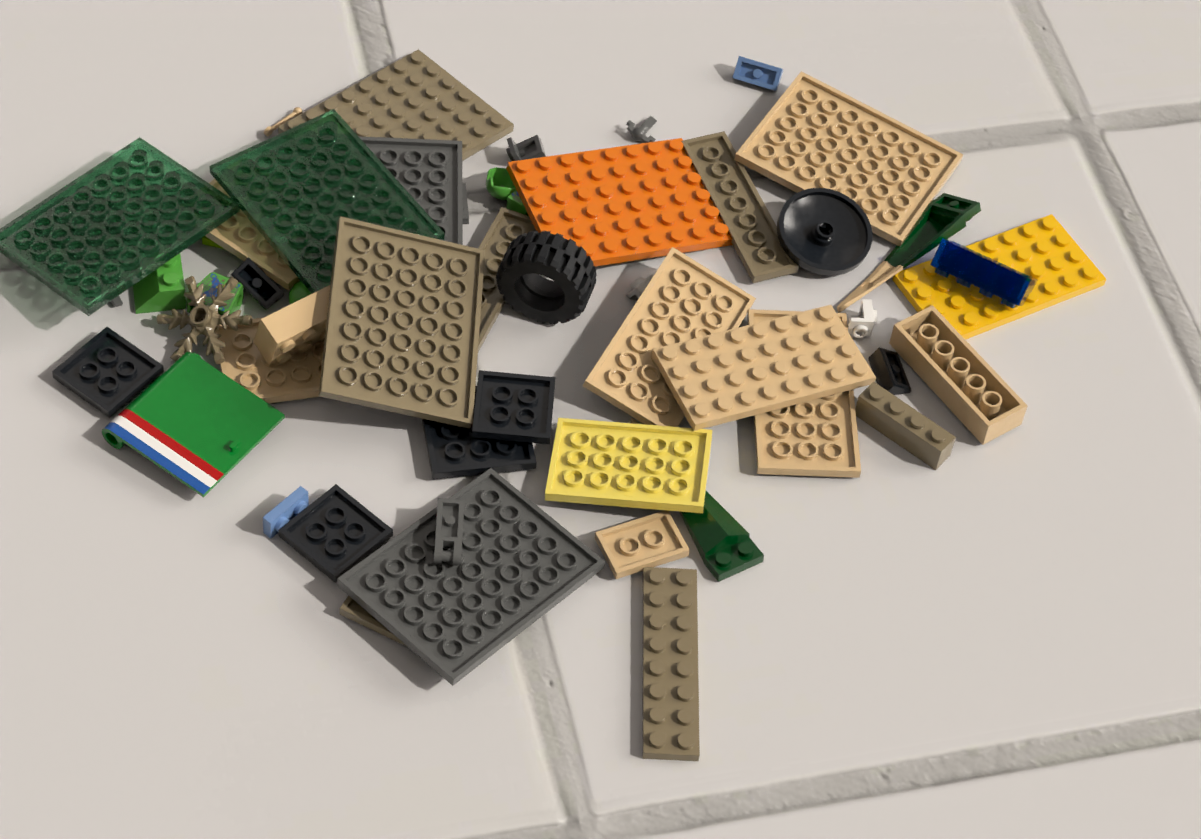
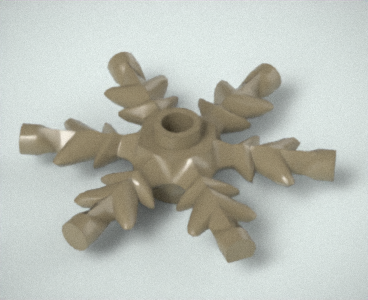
M190 276L185 279L189 292L184 293V296L191 300L188 305L195 306L191 310L190 315L184 309L182 314L172 309V315L158 314L157 323L170 324L168 330L174 329L179 325L180 330L187 324L191 326L190 333L182 334L185 338L174 344L175 347L179 348L171 355L170 358L176 361L187 351L192 352L193 343L197 345V336L203 334L206 336L203 341V346L207 344L206 356L212 353L215 364H221L225 359L220 348L225 347L226 344L217 339L221 335L214 333V330L221 324L225 330L228 325L231 329L237 331V325L251 326L253 318L251 315L240 316L241 310H237L230 315V310L226 311L223 315L218 314V308L227 305L224 301L235 296V293L230 292L239 283L236 279L230 277L224 288L219 284L217 296L212 294V303L205 305L203 302L206 299V294L202 296L203 284L197 287L195 278Z

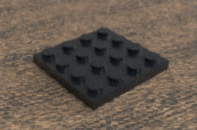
M475 386L474 410H475V401H476L477 386ZM422 419L432 479L481 475L490 468L497 473L536 469L537 462L533 443L473 438V424L469 429Z

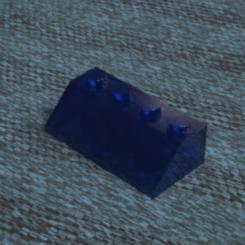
M942 238L930 264L936 268L935 273L948 278L949 274L958 278L957 283L970 288L971 284L979 287V293L989 298L996 295L1002 298V304L1014 308L1015 305L1023 306L1038 281L972 249Z

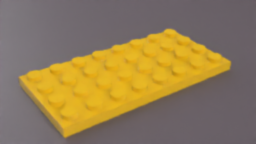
M1052 214L902 270L894 275L892 279L917 313L933 305L965 340L1104 286L1106 282L1104 275Z

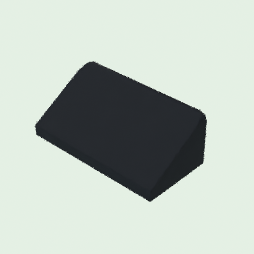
M249 257L230 274L243 285V288L265 310L284 296V292Z
M879 347L869 356L868 361L876 376L878 385L893 395L908 394L912 391L897 352Z

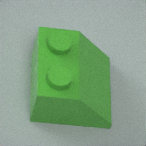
M180 251L154 254L131 272L136 314L187 309Z

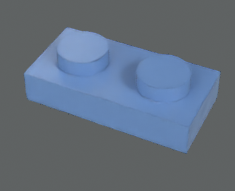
M739 56L732 78L777 91L784 69Z
M300 486L263 517V533L269 538H273L280 528L309 506L308 491Z

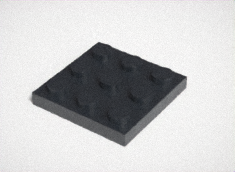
M106 327L54 369L52 375L59 383L110 418L164 372V367L109 327Z
M479 370L472 437L550 445L556 377Z
M335 484L280 528L278 533L281 539L332 581L337 583V578L367 558L393 536V529Z

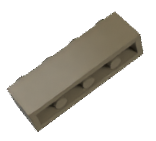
M873 382L859 395L855 408L856 416L934 470H937L951 455L956 439L954 435L877 383Z

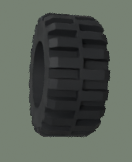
M531 231L528 234L519 235L516 239L512 240L497 270L496 282L500 294H503L504 301L507 304L510 303L512 309L517 313L521 312L524 314V317L536 319V322L540 323L549 322V324H557L561 322L562 324L576 319L585 310L596 284L597 273L591 257L586 256L587 253L582 247H578L572 239L567 240L563 238L564 235L558 233L556 235L550 234V231H542L541 233ZM541 275L546 276V277H548V278H550V279H552V280L546 279V278L542 277Z

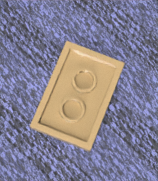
M667 510L595 532V540L615 579L641 572L644 567H656L689 556L690 550Z

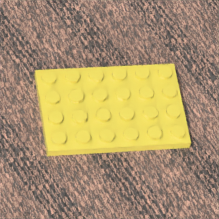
M558 418L545 489V501L703 513L712 430L700 429L693 431L692 428Z

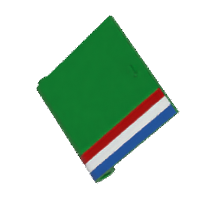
M187 351L102 429V435L116 449L122 448L125 444L204 498L285 418V414L204 361L197 353Z

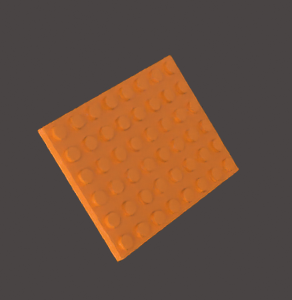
M682 138L507 163L506 169L538 233L550 231V234L556 235L558 233L564 235L563 238L567 240L572 239L578 247H582L586 251V256L591 257L595 267L667 256L672 247L682 253L732 245V238L728 233L729 228L722 222L719 216V209L713 205L710 193L705 190L701 182V176L696 173L692 166V159L684 151L683 143L681 142L683 141Z

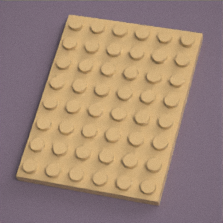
M801 71L737 151L734 160L796 193L810 188H827L848 196L867 215L872 233L897 246H901L928 204L934 200L957 168L964 154Z

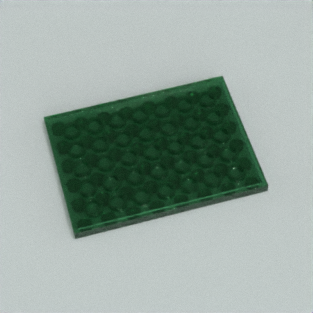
M334 109L209 166L210 174L312 294L331 285L337 221L340 216L439 240H444L445 233Z
M139 137L0 229V253L87 316H90L240 212V205Z

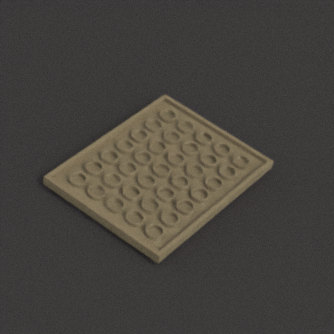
M418 49L278 126V134L315 165L317 135L462 141V161L513 132L514 124Z
M340 216L337 221L319 396L470 429L473 424L485 250Z

